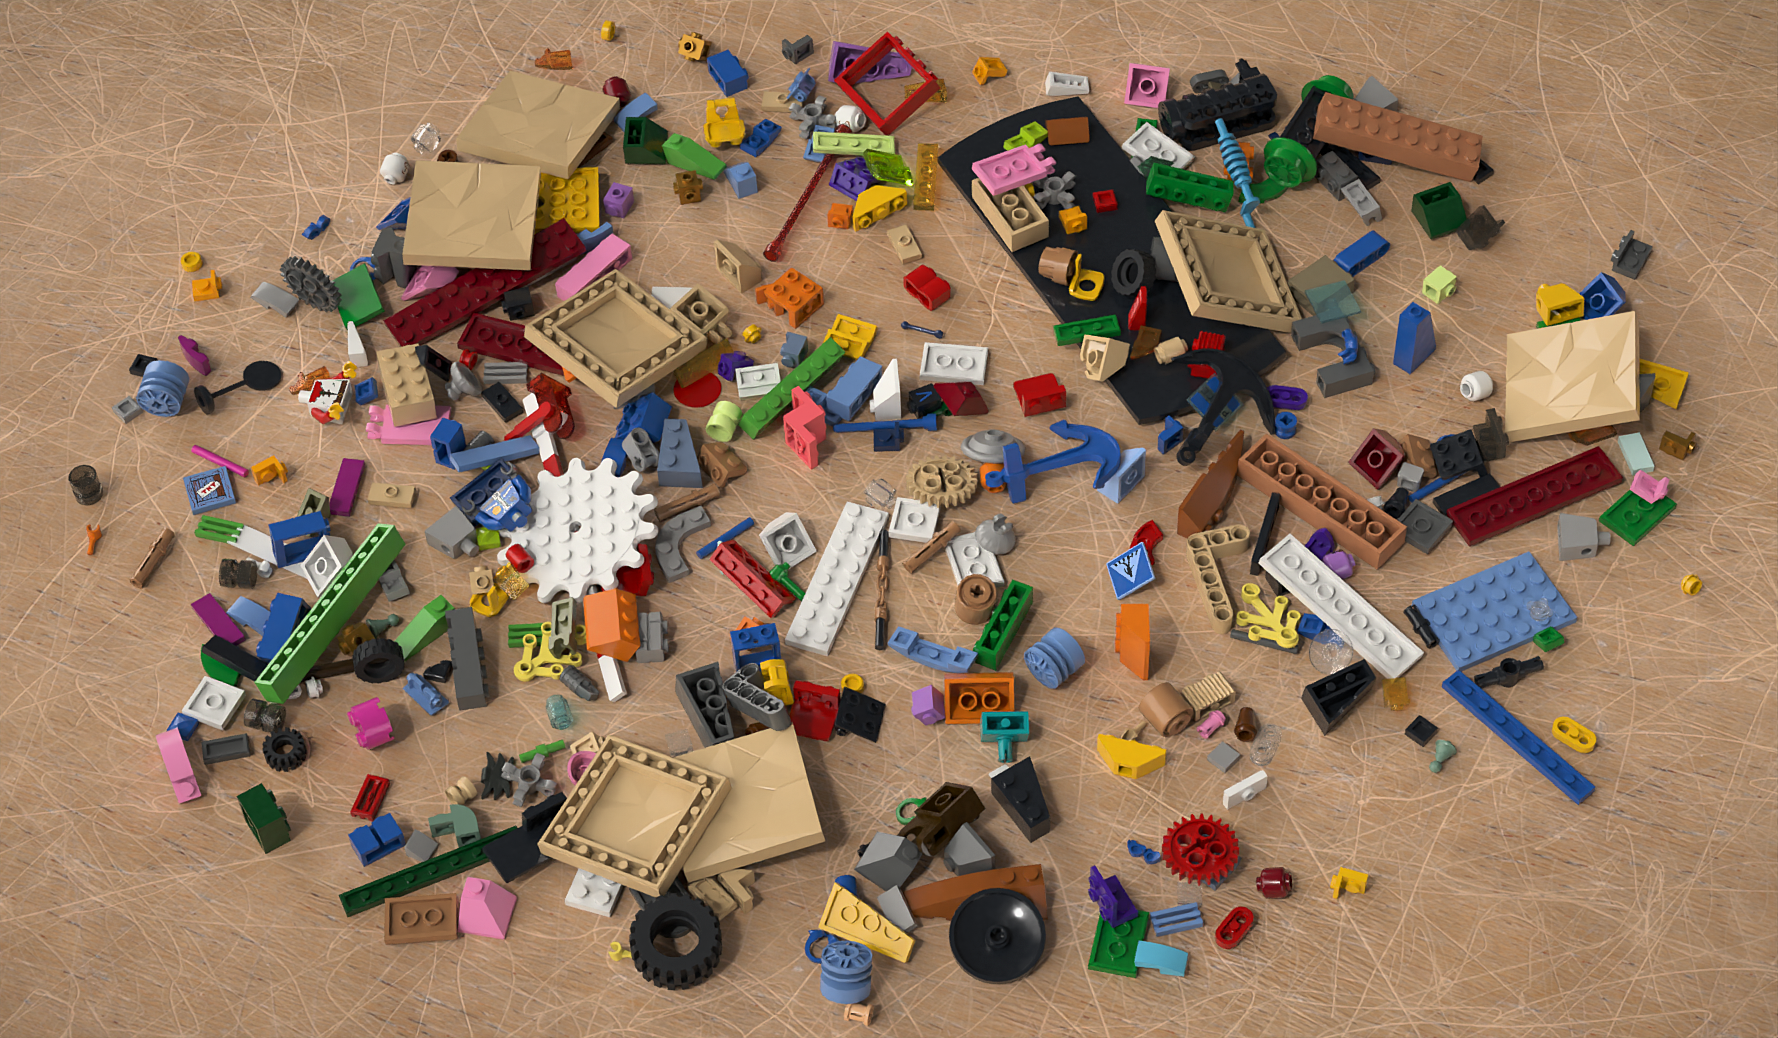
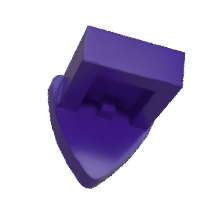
M1326 528L1315 531L1305 545L1322 562L1325 555L1335 550L1334 540Z

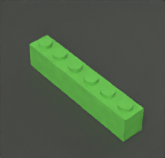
M830 337L743 415L738 425L754 440L793 404L792 389L799 386L805 392L840 362L845 351Z

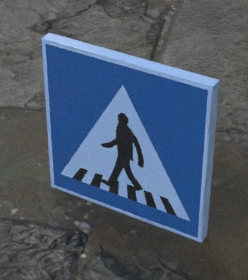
M1143 542L1106 563L1118 600L1156 579Z

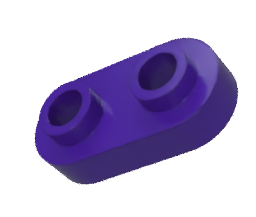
M1280 385L1267 387L1273 407L1301 410L1307 405L1308 395L1301 388Z

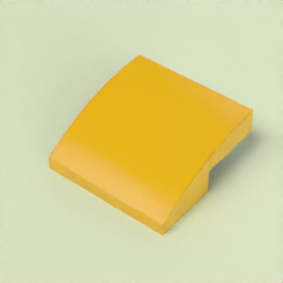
M838 314L832 329H828L823 343L831 337L845 351L843 356L858 360L860 356H865L878 331V327Z

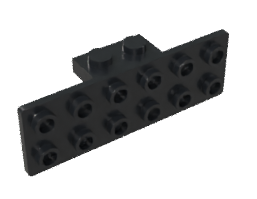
M563 792L547 797L545 801L536 806L528 807L522 812L521 827L483 846V853L505 883H509L553 859L541 854L537 844L566 801L567 797Z

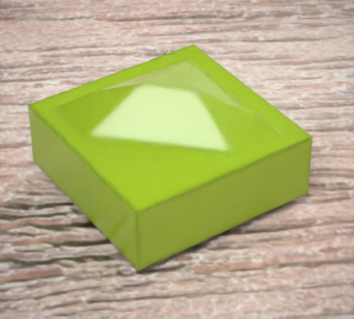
M485 527L476 529L479 551L501 547L498 530H488Z

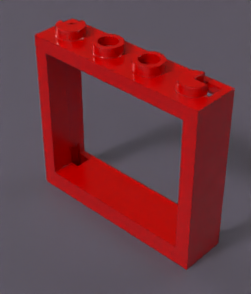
M888 31L834 79L840 89L857 107L862 109L864 114L886 136H889L940 89L936 82L938 78L931 70L927 72L925 70L927 68L926 65L919 58L917 60L913 58L915 54L910 48L906 47L904 49L902 47L904 43L898 36L893 37ZM894 48L926 82L882 120L852 86Z

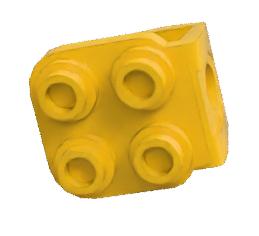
M735 97L706 100V123L703 125L705 140L711 147H720L722 142L730 141L732 145H739L746 135L744 121L739 119ZM726 106L728 110L725 113V117H720V114L716 112V108Z
M772 659L761 662V672L766 681L764 682L763 691L782 700L785 706L792 705L794 703L785 660Z

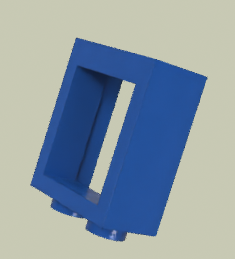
M321 511L268 524L272 551L278 568L304 562L324 535L330 536L329 531L331 530L328 519H323ZM318 532L317 537L287 545L283 543V541Z
M775 623L730 631L736 672L749 663H756L760 666L761 662L781 659L780 641ZM772 645V650L740 656L739 651Z

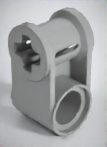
M634 428L622 442L623 450L630 458L633 467L638 472H642L649 466H658L659 451L655 448L645 430Z

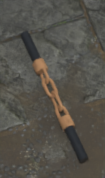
M881 530L879 558L877 559L879 574L876 578V588L879 594L878 600L875 603L874 621L876 622V650L884 649L885 622L887 621V603L884 601L885 592L888 589V578L885 574L889 570V532L887 530ZM885 579V587H880V580Z

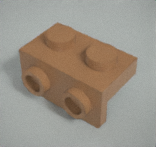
M1407 434L1399 442L1405 454V457L1399 463L1400 469L1403 463L1407 462L1423 468V477L1433 479L1437 475L1429 440Z
M722 441L703 444L697 456L699 466L720 488L725 486L728 478L745 475L747 467Z

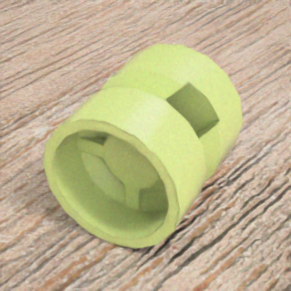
M729 401L718 402L713 411V416L710 417L706 425L707 434L717 441L728 442L731 440L742 416L741 409Z

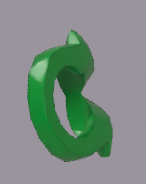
M907 798L902 801L896 808L898 822L902 825H907L915 817H901L900 811L905 805L912 803L919 807L927 798Z

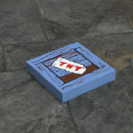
M226 466L183 478L193 515L236 503Z

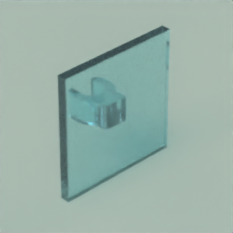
M1345 280L1305 290V294L1321 323L1361 313Z

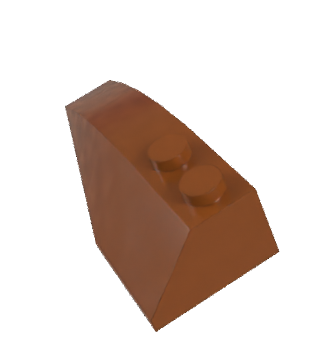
M1240 429L1228 443L1226 451L1222 450L1218 455L1217 462H1212L1209 465L1208 473H1203L1179 506L1178 535L1188 539L1192 534L1213 530L1214 524L1216 522L1219 523L1222 519L1223 510L1237 480L1238 461L1242 457L1244 430Z
M1041 864L970 873L902 892L914 917L927 919L942 917L951 921L960 904L971 895L990 888L1010 889L1027 897L1037 907L1043 920H1048Z

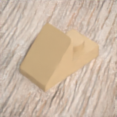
M732 869L717 874L718 882L737 902L741 910L745 914L753 910L752 899L754 897L748 887L755 882L754 872L746 869Z

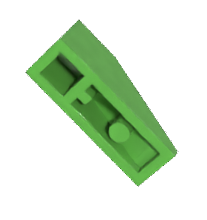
M674 133L662 145L667 163L687 171L696 170V174L715 180L727 167L724 162L688 137Z
M442 595L424 606L395 640L402 647L404 661L410 659L449 629L445 611L455 610V608Z

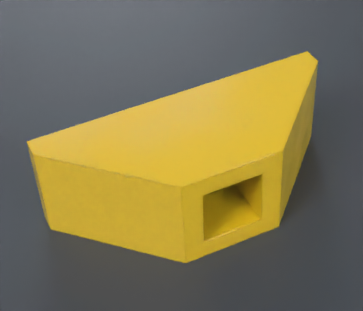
M875 185L858 194L853 213L854 231L857 232L866 228L870 224L907 205V191L902 188Z
M1098 734L1097 751L1115 775L1138 779L1165 766L1167 749H1162L1156 745L1141 744L1135 740L1116 738L1113 735Z

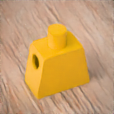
M1563 283L1553 286L1542 284L1536 292V309L1545 324L1549 326L1584 316V297Z

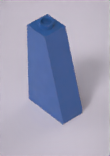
M1414 302L1400 314L1393 360L1394 365L1408 374H1411L1436 350L1431 312Z

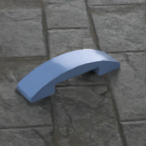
M899 626L888 641V646L905 657L922 665L946 672L967 673L978 657L977 652L957 646L956 650L920 639L917 632Z

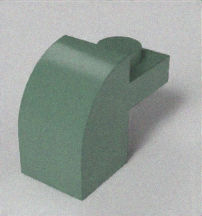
M452 804L450 805L451 813L437 814L434 817L428 818L433 838L455 833L458 847L481 839L476 816L466 806Z

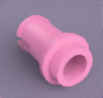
M1219 710L1211 711L1209 717L1197 727V732H1200L1199 734L1207 739L1219 726L1222 727L1225 724L1226 718L1224 714Z

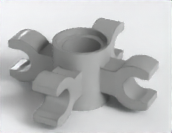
M818 95L815 104H808L804 108L796 103L791 104L789 111L792 112L789 118L804 120L799 126V130L802 131L799 137L808 139L811 131H814L815 125L836 128L837 125L834 123L836 116L822 114L827 107L824 104L826 97Z
M1069 171L1062 179L1059 177H1045L1035 181V185L1038 188L1045 190L1034 196L1039 208L1043 209L1047 203L1053 205L1061 203L1065 209L1075 207L1072 203L1075 197L1070 193H1066L1065 190L1071 189L1076 185L1072 181L1076 176Z
M536 753L532 764L521 769L508 762L503 766L501 777L518 782V789L513 796L514 805L522 807L526 796L540 791L547 797L555 794L557 783L540 778V771L545 764L544 755ZM530 778L534 781L528 782L525 779Z

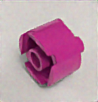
M378 697L351 707L350 712H347L351 725L357 728L358 733L355 736L359 746L367 750L394 740V736L389 735L393 730L384 707L379 709L377 705L380 702Z

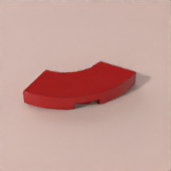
M1153 519L1136 531L1130 545L1131 549L1143 542L1151 566L1155 564L1152 551L1156 544L1163 540V534Z

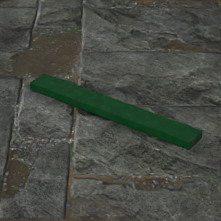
M517 826L339 894L347 918L384 904L385 898L402 897L490 862L483 853V846L517 829Z

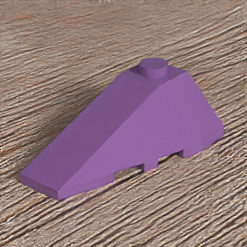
M833 41L828 81L835 82L834 79L870 47ZM890 51L856 83L910 76L912 67L899 53Z

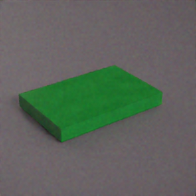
M365 263L332 280L335 282L334 286L339 288L337 292L341 294L340 298L342 300L337 308L347 330L348 322L353 321L355 327L385 312Z
M1629 490L1599 517V522L1629 544L1635 546L1676 509L1677 503L1665 495L1663 499H1658L1651 504Z
M1137 910L1138 917L1114 928L1111 927L1108 920L1104 921L1100 914L1088 969L1136 978L1138 967L1135 966L1134 961L1138 942L1144 941L1149 912Z

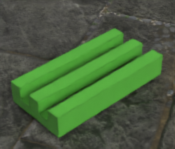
M202 515V522L198 523V529L194 533L199 538L227 543V541L236 543L237 537L224 534L239 536L241 532L236 529H243L244 524ZM204 529H206V530H211V531H215L216 533H214V532H209V531H204Z
M543 623L508 625L509 648L524 647L523 639L514 638H523L527 634L542 637L541 626ZM536 638L537 646H541L542 638ZM529 639L526 643H532L534 640Z

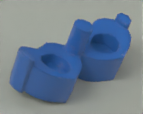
M325 215L320 216L317 224L311 222L302 235L311 240L319 236L321 231H324L329 226L330 218Z
M1135 840L1127 841L1128 851L1132 857L1144 856L1147 864L1160 862L1161 855L1159 852L1146 849V846L1137 844Z

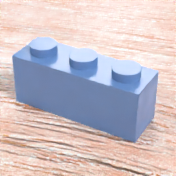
M860 356L855 363L850 365L844 377L841 376L835 388L827 393L825 399L827 402V412L840 415L841 418L850 421L873 393V390L880 381L882 366Z

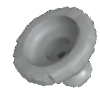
M459 361L454 362L450 370L453 380L445 384L448 397L452 400H457L462 393L471 396L481 394L483 389L474 373Z
M1003 514L995 515L993 520L983 521L977 526L975 531L977 542L983 549L991 553L1005 554L1013 549L1015 545L1012 523H1005L1007 517Z

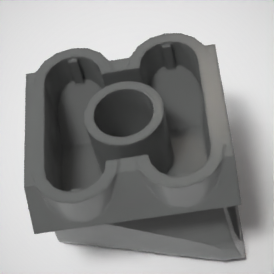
M392 227L381 230L371 251V263L375 265L374 277L383 285L392 277H395L399 287L407 288L418 265H404L403 247L405 238L396 236Z

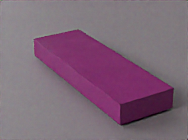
M343 458L329 502L331 515L350 517L365 468L364 460Z
M210 593L191 604L194 612L213 636L216 634L235 646L246 641L242 632Z

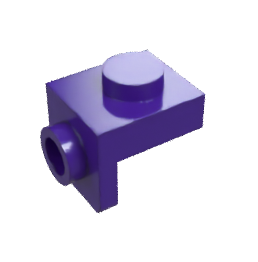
M742 351L721 354L718 374L727 381H732L735 369L751 367L754 360L746 356V353Z

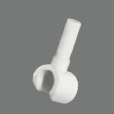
M250 557L246 559V562L258 568L257 573L259 576L269 578L273 570L270 568L268 561L261 563Z

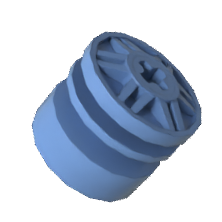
M158 360L149 363L146 366L136 397L138 405L143 410L156 416L169 417L176 415L180 411L190 380L188 373L179 365L169 361Z
M1057 627L1051 629L1041 638V642H1036L1024 653V660L1030 672L1039 682L1050 689L1057 688L1068 678V674L1072 675L1085 664L1083 650L1077 641L1065 630Z
M845 940L828 944L821 954L822 973L820 976V991L822 995L830 1001L841 1004H853L865 1000L871 991L873 958L871 950L864 944L855 941Z

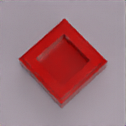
M1113 190L1093 193L1097 213L1117 210L1118 204Z

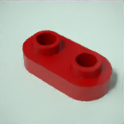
M1243 906L1232 909L1216 929L1215 941L1218 946L1224 949H1232L1237 946L1253 925L1254 916L1250 909ZM1238 920H1243L1244 923L1241 924V923H1238L1237 921H1238ZM1224 937H1230L1231 939H1230V940H1225V939H1223V938H1224Z

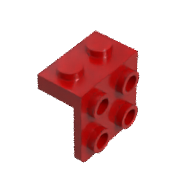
M1053 373L1018 380L1013 383V388L1024 417L1066 407L1065 386L1058 385Z
M638 544L637 551L644 556V563L638 568L630 566L619 568L616 573L619 582L616 589L635 594L636 596H646L650 585L654 583V572H651L650 569L652 556L648 553L647 544Z
M795 680L793 686L794 703L789 716L797 736L821 741L830 740L841 700L840 689L832 686L816 685L809 681Z

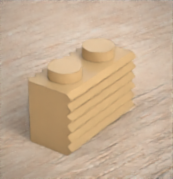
M1218 672L1214 675L1209 674L1205 676L1201 682L1187 685L1182 690L1181 696L1193 708L1192 718L1194 721H1198L1208 716L1211 711L1219 710L1235 702L1236 691L1223 674Z

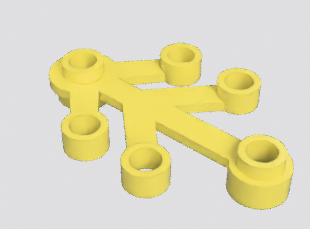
M1253 583L1245 584L1242 587L1241 598L1245 603L1252 604L1261 616L1240 611L1237 613L1236 623L1240 626H1247L1249 623L1271 627L1274 630H1265L1256 625L1251 626L1248 637L1253 641L1266 638L1275 640L1278 645L1284 648L1295 647L1299 641L1295 627L1300 623L1301 614L1296 610L1289 611L1286 619L1287 625L1283 627L1280 621L1283 611L1288 607V599L1285 596H1277L1274 602L1275 609L1272 614L1259 598L1260 588Z
M545 622L541 626L543 636L539 655L532 659L533 649L537 646L535 635H525L523 637V658L515 664L514 675L523 682L532 680L534 676L552 677L558 680L564 671L560 664L579 667L582 664V656L579 652H576L575 655L570 653L569 655H561L559 659L555 658L548 648L551 630L545 631L546 628H551V622ZM581 624L576 625L575 640L577 645L587 643L586 629ZM529 639L534 640L532 643H526ZM573 658L579 659L577 661H572ZM544 663H554L550 668L539 667ZM555 670H560L557 674L553 673Z

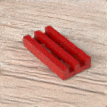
M367 774L350 811L351 816H359L360 819L368 818L369 821L373 822L390 785L389 779ZM372 781H375L371 791L368 794L363 809L360 810L362 802L367 794V791Z

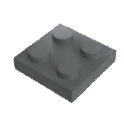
M1417 499L1398 519L1399 522L1407 526L1405 541L1426 554L1435 547L1453 526V520Z

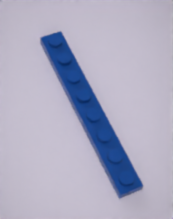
M1457 670L1442 682V688L1577 805L1595 791V786L1460 670Z

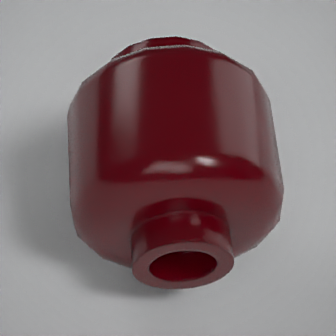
M615 76L605 81L602 88L603 93L619 98L620 108L624 107L631 98V92L626 80Z
M1284 867L1264 868L1261 871L1260 877L1256 878L1257 890L1262 891L1266 899L1284 898L1288 895L1289 891H1292V875Z

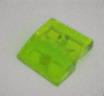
M866 149L863 152L865 163L870 173L877 180L908 186L913 185L910 168L903 165L901 155Z

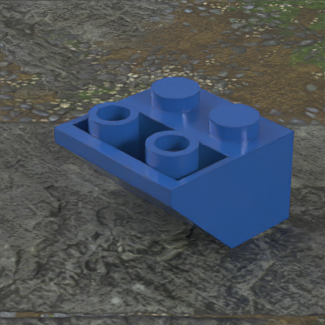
M653 392L645 397H640L633 403H628L624 407L622 419L616 427L617 433L615 438L624 440L634 428H642L647 432L652 443L659 441L663 433L664 420L668 419L672 406Z

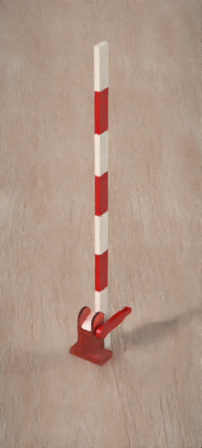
M540 373L526 384L527 390L531 392V394L523 399L527 417L517 424L510 433L504 436V441L523 437L529 431H532L533 438L536 439L539 446L544 470L551 472L554 477L564 475L553 434L557 433L559 438L567 439L574 432L575 423L567 399L572 395V392L568 386ZM576 524L577 526L571 532H578L579 525ZM595 584L587 589L586 595L598 593ZM596 653L609 700L615 703L627 694L618 661L615 658Z

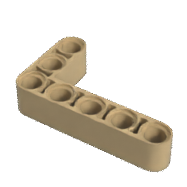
M1241 524L1195 533L1187 539L1186 557L1211 627L1218 634H1226L1231 630L1233 610L1214 559L1242 554L1248 550L1250 530Z

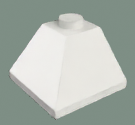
M892 359L873 390L874 400H870V413H875V421L901 419L897 359Z
M784 513L768 523L759 535L774 565H782L787 562L791 568L817 552L797 513Z
M324 535L301 564L303 572L319 598L353 555L345 538Z

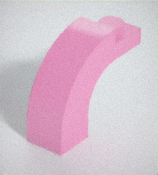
M178 727L155 735L179 804L201 796Z

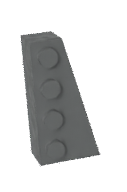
M472 607L445 611L449 628L447 631L459 711L487 707L486 697H490L488 683L484 684L483 679L487 678L486 665L481 664V660H485L483 646L479 647V642L483 641L481 628L476 627Z
M715 662L677 674L675 693L703 746L706 748L733 740L734 734L727 710V701L723 691L719 663Z

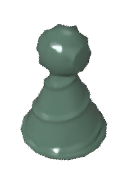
M395 614L389 615L388 619L385 620L366 619V625L375 639L388 625L396 626L399 622V617Z
M1437 740L1435 742L1436 760L1432 761L1429 765V769L1432 772H1440L1442 768L1441 763L1457 753L1455 746L1450 741Z

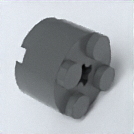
M1153 237L1151 256L1153 261H1155V279L1177 282L1178 279L1174 267L1171 264L1162 238Z

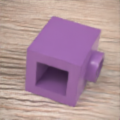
M614 182L603 199L605 213L624 219L634 203L633 188Z
M929 685L912 692L913 706L911 710L916 719L920 720L924 725H929L945 718L944 695L934 686Z

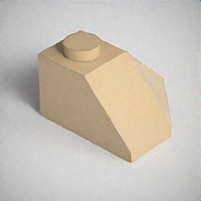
M1084 335L1080 358L1086 364L1087 370L1085 374L1087 379L1103 382L1122 368L1126 363L1130 344L1110 338Z

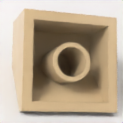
M722 240L714 241L717 270L741 294L762 282L761 266L749 257L746 250L741 249L736 243Z

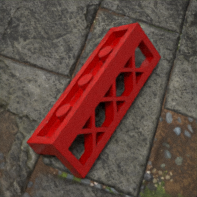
M735 540L721 542L709 559L770 618H774L783 605L791 604L796 599L781 583L774 580L770 573Z

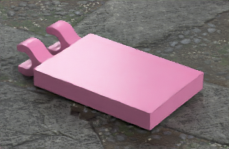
M1025 144L974 162L972 170L991 194L995 196L1045 178L1047 174L1054 173L1055 169L1052 165H1055L1056 161L1053 157L1043 160L1044 156L1041 152H1044L1045 148L1042 144H1037L1031 148H1028Z
M386 405V409L370 406V422H383V427L376 423H367V438L381 439L382 444L432 445L430 436L442 418L450 420L451 407L435 406L436 419L394 427L388 405Z

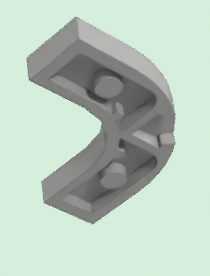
M702 506L672 518L663 526L657 536L655 544L657 562L669 583L689 575V569L679 554V546L682 541L691 534L711 527V521Z

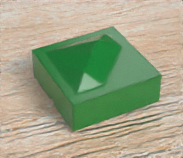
M1551 626L1533 636V642L1544 652L1565 643L1564 637Z

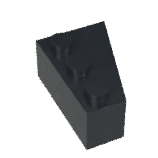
M1363 659L1305 686L1301 699L1324 736L1372 689L1376 676L1366 660Z
M1030 756L991 778L992 795L1030 843L1050 832V815Z

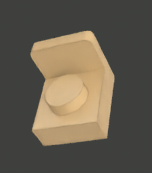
M592 731L570 745L573 755L580 751L597 753L606 739Z

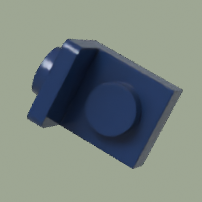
M895 422V429H874V452L900 451V442H904V429L899 428V422Z

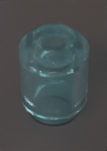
M553 695L546 700L545 709L551 726L559 730L568 728L573 722V716L567 700L562 695Z

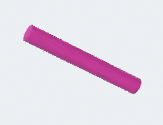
M194 445L191 449L192 453L221 467L226 466V469L244 478L249 473L248 469L198 445Z

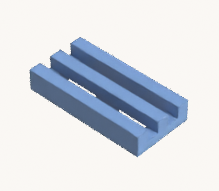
M1197 902L1150 912L1156 937L1203 927V920L1200 917L1201 914L1198 910ZM1195 918L1193 921L1180 923L1181 921ZM1170 923L1175 924V925H1170V926H1166V927H1161V928H1159V926H1161V925H1166V924H1170Z

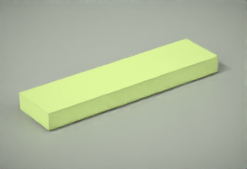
M813 132V153L894 157V136Z

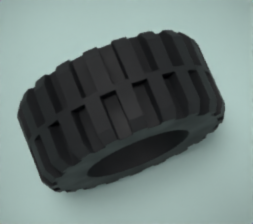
M670 893V897L667 898L660 895L656 897V902L648 901L644 904L645 910H639L635 915L636 921H632L630 927L631 934L629 935L632 960L637 971L642 972L643 978L648 982L653 979L654 986L659 988L667 985L668 990H675L676 986H682V990L689 989V984L694 983L695 986L702 983L703 976L709 978L713 973L712 967L716 968L720 962L719 956L722 955L720 922L718 917L714 916L713 909L710 906L704 907L703 900L696 898L694 901L691 899V895L685 893L683 897H678L677 893ZM672 926H685L695 932L699 938V943L695 949L681 957H668L659 953L654 948L653 941L662 930Z

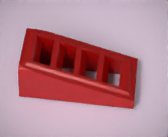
M1141 286L1128 314L1129 330L1146 329V286Z

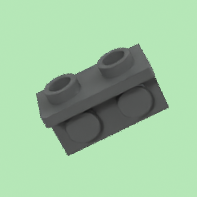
M1630 230L1627 236L1622 237L1619 244L1620 248L1619 250L1615 249L1611 261L1613 262L1612 271L1635 280L1651 254L1653 246L1633 239L1635 231Z

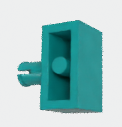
M1028 711L982 712L980 718L981 742L998 743V762L1004 763L1005 754L1006 763L1013 762L1012 742H1027L1029 736Z

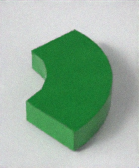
M1270 178L1263 182L1249 185L1253 196L1259 198L1260 204L1266 200L1280 197L1289 188L1275 183ZM1241 191L1238 202L1244 203L1246 199L1243 191Z
M201 647V661L207 675L210 678L236 687L240 673L202 653Z

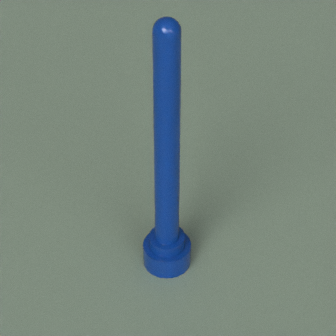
M936 413L927 414V416H923V419L835 424L833 431L839 433L895 429V422H899L900 429L923 427L928 429V431H937Z

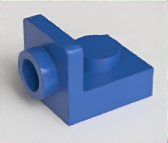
M1170 416L1165 418V430L1158 436V450L1163 455L1183 441L1182 424Z

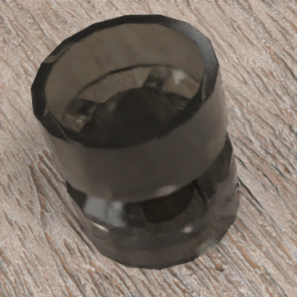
M79 465L70 471L68 480L76 501L86 506L97 503L103 496V489L96 470L90 465Z
M222 559L219 568V583L221 587L235 588L238 585L241 589H254L257 581V564L255 560H241L238 563L236 559Z
M256 698L250 700L244 713V725L246 727L256 730L262 728V731L270 733L273 730L277 733V728H283L286 719V708L284 706L274 703L268 705V702Z

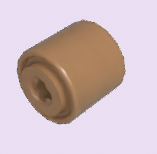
M972 574L960 581L956 591L954 609L957 616L963 622L979 625L991 618L997 599V589L994 582L981 574Z
M1168 682L1161 683L1150 690L1141 700L1138 707L1140 713L1165 738L1183 730L1190 722L1194 713L1193 708Z

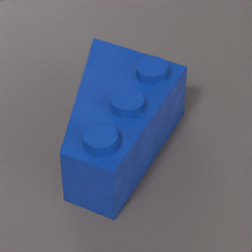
M277 593L276 598L272 600L269 619L265 621L263 626L264 635L256 648L257 657L260 660L269 664L312 609L303 598Z

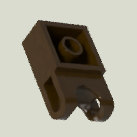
M945 782L914 811L916 816L899 831L897 836L907 838L909 834H914L916 838L911 842L917 845L919 851L923 855L934 856L951 841L964 823L970 824L976 821L980 816L979 814L986 808L971 786ZM927 844H931L930 849L927 848Z

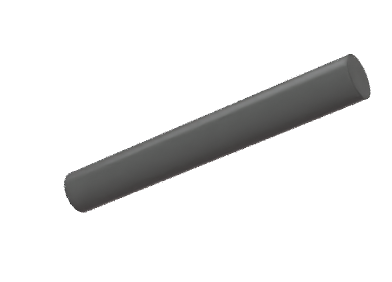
M1232 629L1230 638L1293 654H1297L1299 648L1298 645L1292 648H1284L1278 645L1275 640L1266 638L1253 641L1248 637L1247 632Z

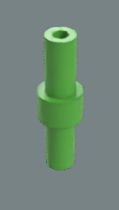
M562 739L548 745L541 744L535 746L536 749L519 754L520 761L525 763L533 760L536 753L544 755L545 758L549 757L550 753L565 749L564 741Z

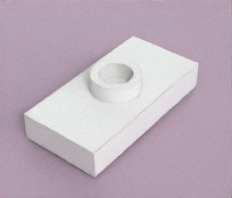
M1263 770L1224 790L1223 805L1227 810L1244 800L1249 801L1255 794L1266 789L1268 777Z

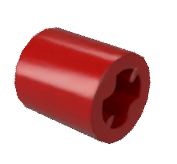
M521 544L512 545L507 550L506 558L519 573L527 572L534 565V559Z

